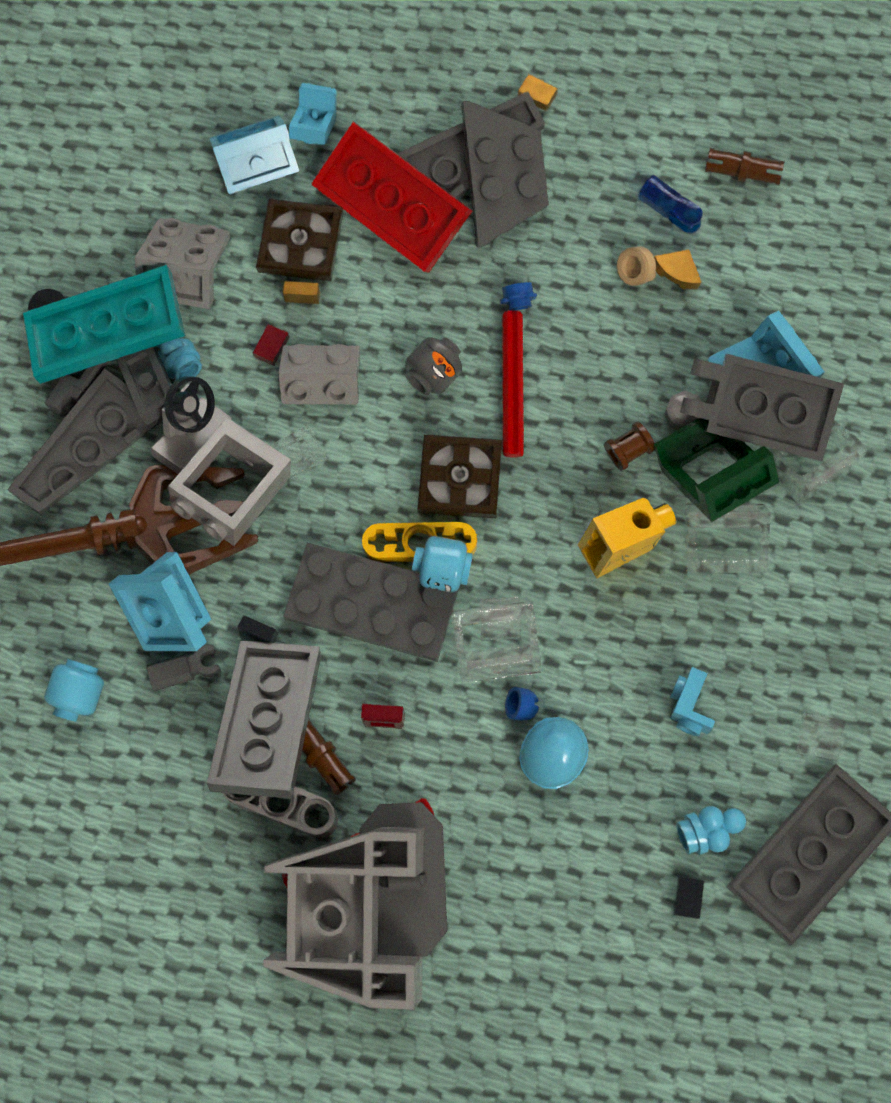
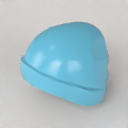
M561 717L545 718L537 722L529 730L522 743L519 759L523 773L532 783L542 788L558 789L566 786L576 779L585 767L589 752L588 742L583 730L573 721Z

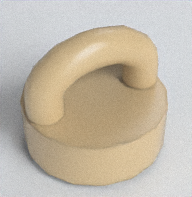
M642 246L631 247L622 251L617 261V272L624 283L630 286H637L655 279L656 262L653 254L647 248Z

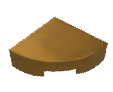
M689 249L654 256L657 274L679 284V288L698 289L702 283Z

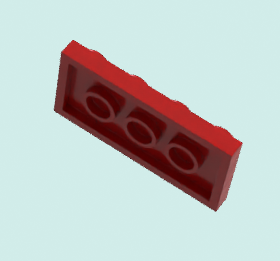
M352 122L311 183L312 186L342 207L347 213L426 273L432 270L472 213L470 208L355 122Z

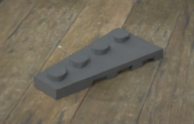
M528 91L490 109L538 130L544 129L545 121ZM463 122L397 153L459 200L470 190Z

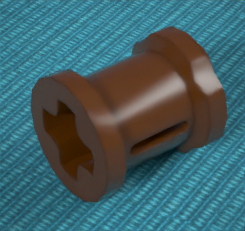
M638 421L631 425L630 431L617 439L607 440L604 443V448L616 468L623 471L628 468V463L644 453L652 454L655 452V443L647 429Z

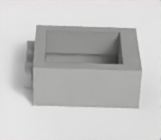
M226 417L168 486L171 507L181 517L188 520L192 517L201 523L204 530L218 541L225 539L235 546L290 478L291 459ZM222 450L264 477L232 517L190 489Z

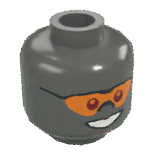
M427 337L406 358L405 367L408 372L405 374V377L416 390L424 395H429L430 393L441 394L462 372V363L458 357L461 351L448 338L444 337L442 340Z

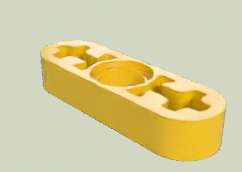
M464 522L377 523L365 530L362 536V545L365 554L371 560L378 562H413L415 551L409 547L408 542L411 536L416 533H425L431 537L437 536L436 532H443L442 537L455 539V533H463L464 539L471 540V543H465L467 553L473 554L477 549V534L472 526ZM396 533H403L402 546L404 552H397V544H386L384 551L378 552L375 545L370 544V542L376 541L378 534H384L386 541H398Z

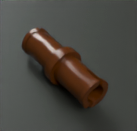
M710 148L708 158L723 161V164L707 162L705 172L738 177L740 182H746V179L779 186L782 175L767 173L766 170L783 172L785 161L751 156L752 152L744 151L742 155Z
M309 718L302 749L307 757L305 762L311 769L316 768L332 789L333 794L338 795L349 788L347 783L352 785L356 778L335 754L336 747L331 741H325Z

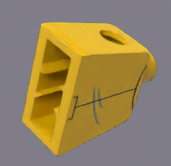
M641 498L593 518L579 541L578 547L595 577L599 578L651 551L665 533V529L676 524V517L672 508L667 503L652 508L646 498Z

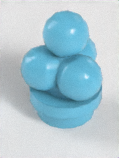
M178 338L156 346L160 349L158 353L168 377L175 380L184 376L196 377L201 371L200 355L195 349L193 342L189 339Z
M706 806L700 811L698 816L694 812L685 815V820L677 822L676 827L686 853L697 852V854L701 855L707 853L708 850L713 852L726 850L730 845L729 833L737 834L741 832L746 826V817L741 810L736 808H730L722 814V811L717 807Z

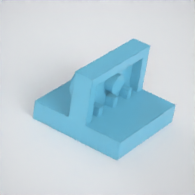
M280 115L210 138L228 194L299 172L289 141L288 130Z
M166 552L141 574L119 575L109 583L144 651H198L207 643L201 628L211 620V617L177 552Z

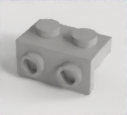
M343 344L332 346L283 345L279 368L281 402L283 404H357L359 399L360 347Z

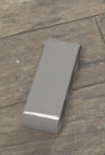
M297 787L294 788L290 806L281 813L271 811L270 802L273 797L246 795L239 798L231 793H223L225 798L237 807L313 838L321 839L330 836L338 825V814L329 801ZM320 807L327 809L329 819L326 825L318 829L311 828L308 825V815L310 812Z

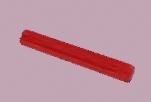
M508 310L502 314L503 455L508 458H518L524 454L523 314L518 310Z

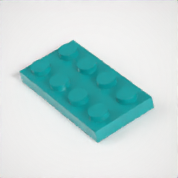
M167 265L23 313L33 377L39 384L185 336L173 275Z

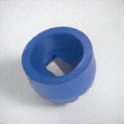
M511 688L505 701L507 717L519 721L534 718L539 711V707L535 705L539 701L538 697L529 689Z

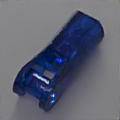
M652 175L641 187L638 199L663 217L668 218L670 222L686 233H694L699 230L703 212L697 204L681 196L680 193L655 175Z

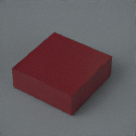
M362 704L361 719L366 727L402 729L404 727L405 711L403 706Z

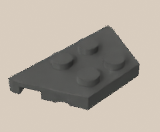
M463 101L461 111L476 247L482 248L500 235L515 228L524 220L544 210L549 205L541 130L471 101Z

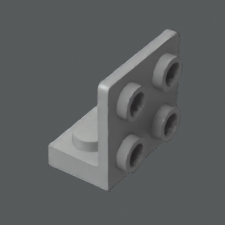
M159 218L135 256V273L138 275L167 265L173 275L178 303L210 309L214 300V268L230 240V231L218 229L212 225L201 226L185 223L175 218Z

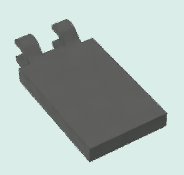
M725 354L722 365L694 359L690 374L712 379L706 403L684 397L680 413L707 419L705 432L823 461L844 383L730 354Z

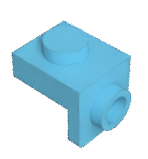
M308 83L301 84L299 88V106L289 125L290 139L300 140L307 144H326L336 121V89Z
M694 667L691 668L687 677L678 676L670 698L677 700L670 719L678 722L676 727L679 730L693 736H699L701 732L709 734L715 721L693 711L708 674Z

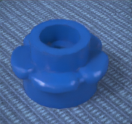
M531 282L508 285L502 288L503 299L500 300V303L509 305V310L511 311L528 309L532 307L531 301L536 299L537 293H533Z

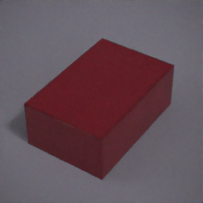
M268 324L253 351L254 358L275 366L282 353L283 345H286L290 338L289 333Z

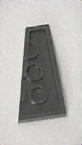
M104 368L7 490L35 512L42 515L161 423L163 418L161 417L147 425L139 416L127 384Z

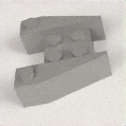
M380 827L282 858L266 865L265 873H288L287 951H275L263 960V967L369 1008L414 1010L422 1000V956L378 955L379 876L416 877L423 871L424 828Z

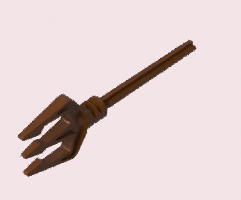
M153 465L145 470L129 503L130 509L122 510L119 519L115 520L112 513H108L105 522H100L98 516L95 515L90 517L89 523L85 526L0 542V566L86 549H92L98 555L106 553L108 545H113L115 551L118 552L122 542H126L129 549L138 548L139 553L153 564L166 552H174L169 543L172 537L202 524L192 517L189 520L181 517L171 506L163 504L164 490L169 488L168 486L178 474L165 465ZM208 467L195 483L207 481L216 489H219L244 478L245 473L241 468ZM219 500L213 505L232 517L244 501ZM244 534L235 546L223 539L218 546L178 555L190 575L257 544L258 536L256 534Z

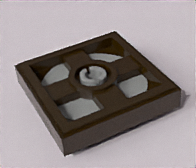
M268 199L256 263L257 272L332 282L344 214L343 208Z
M424 435L418 513L496 519L502 440Z

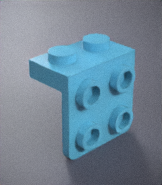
M780 311L768 315L751 337L711 355L707 360L708 362L722 365L725 354H730L816 377H821L825 373L816 358L810 353Z

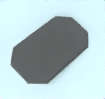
M422 802L379 804L360 827V834L380 827L424 828L423 871L416 877L379 876L378 952L381 955L426 957L447 932L443 825Z

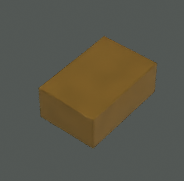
M528 74L518 90V96L528 91L536 107L547 111L557 95L558 88Z
M284 281L283 296L285 302L319 304V284Z

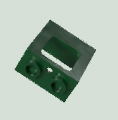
M698 418L656 442L654 447L663 474L713 522L778 484L779 478L773 453L765 446L754 451L744 441L705 432L707 419ZM717 447L723 449L736 461L699 484L682 469L685 464Z

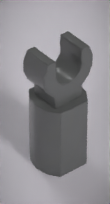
M206 644L198 651H195L192 656L183 654L147 665L146 668L153 690L158 691L194 680V676L199 674L204 677H214L220 674L222 671L219 665L203 666V659L208 655L216 653L215 647Z

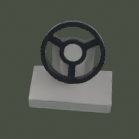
M194 376L181 377L170 386L165 397V404L162 409L164 435L151 448V452L155 459L177 474L182 471L226 417L232 421L231 416L215 406L213 391L205 380ZM188 381H192L190 384H187V385H186L179 393H177L176 396H175V393L177 392V390L179 389V387H180L181 385H183L184 383H186V382H188ZM199 384L205 391L206 399L203 397L199 399L196 395Z

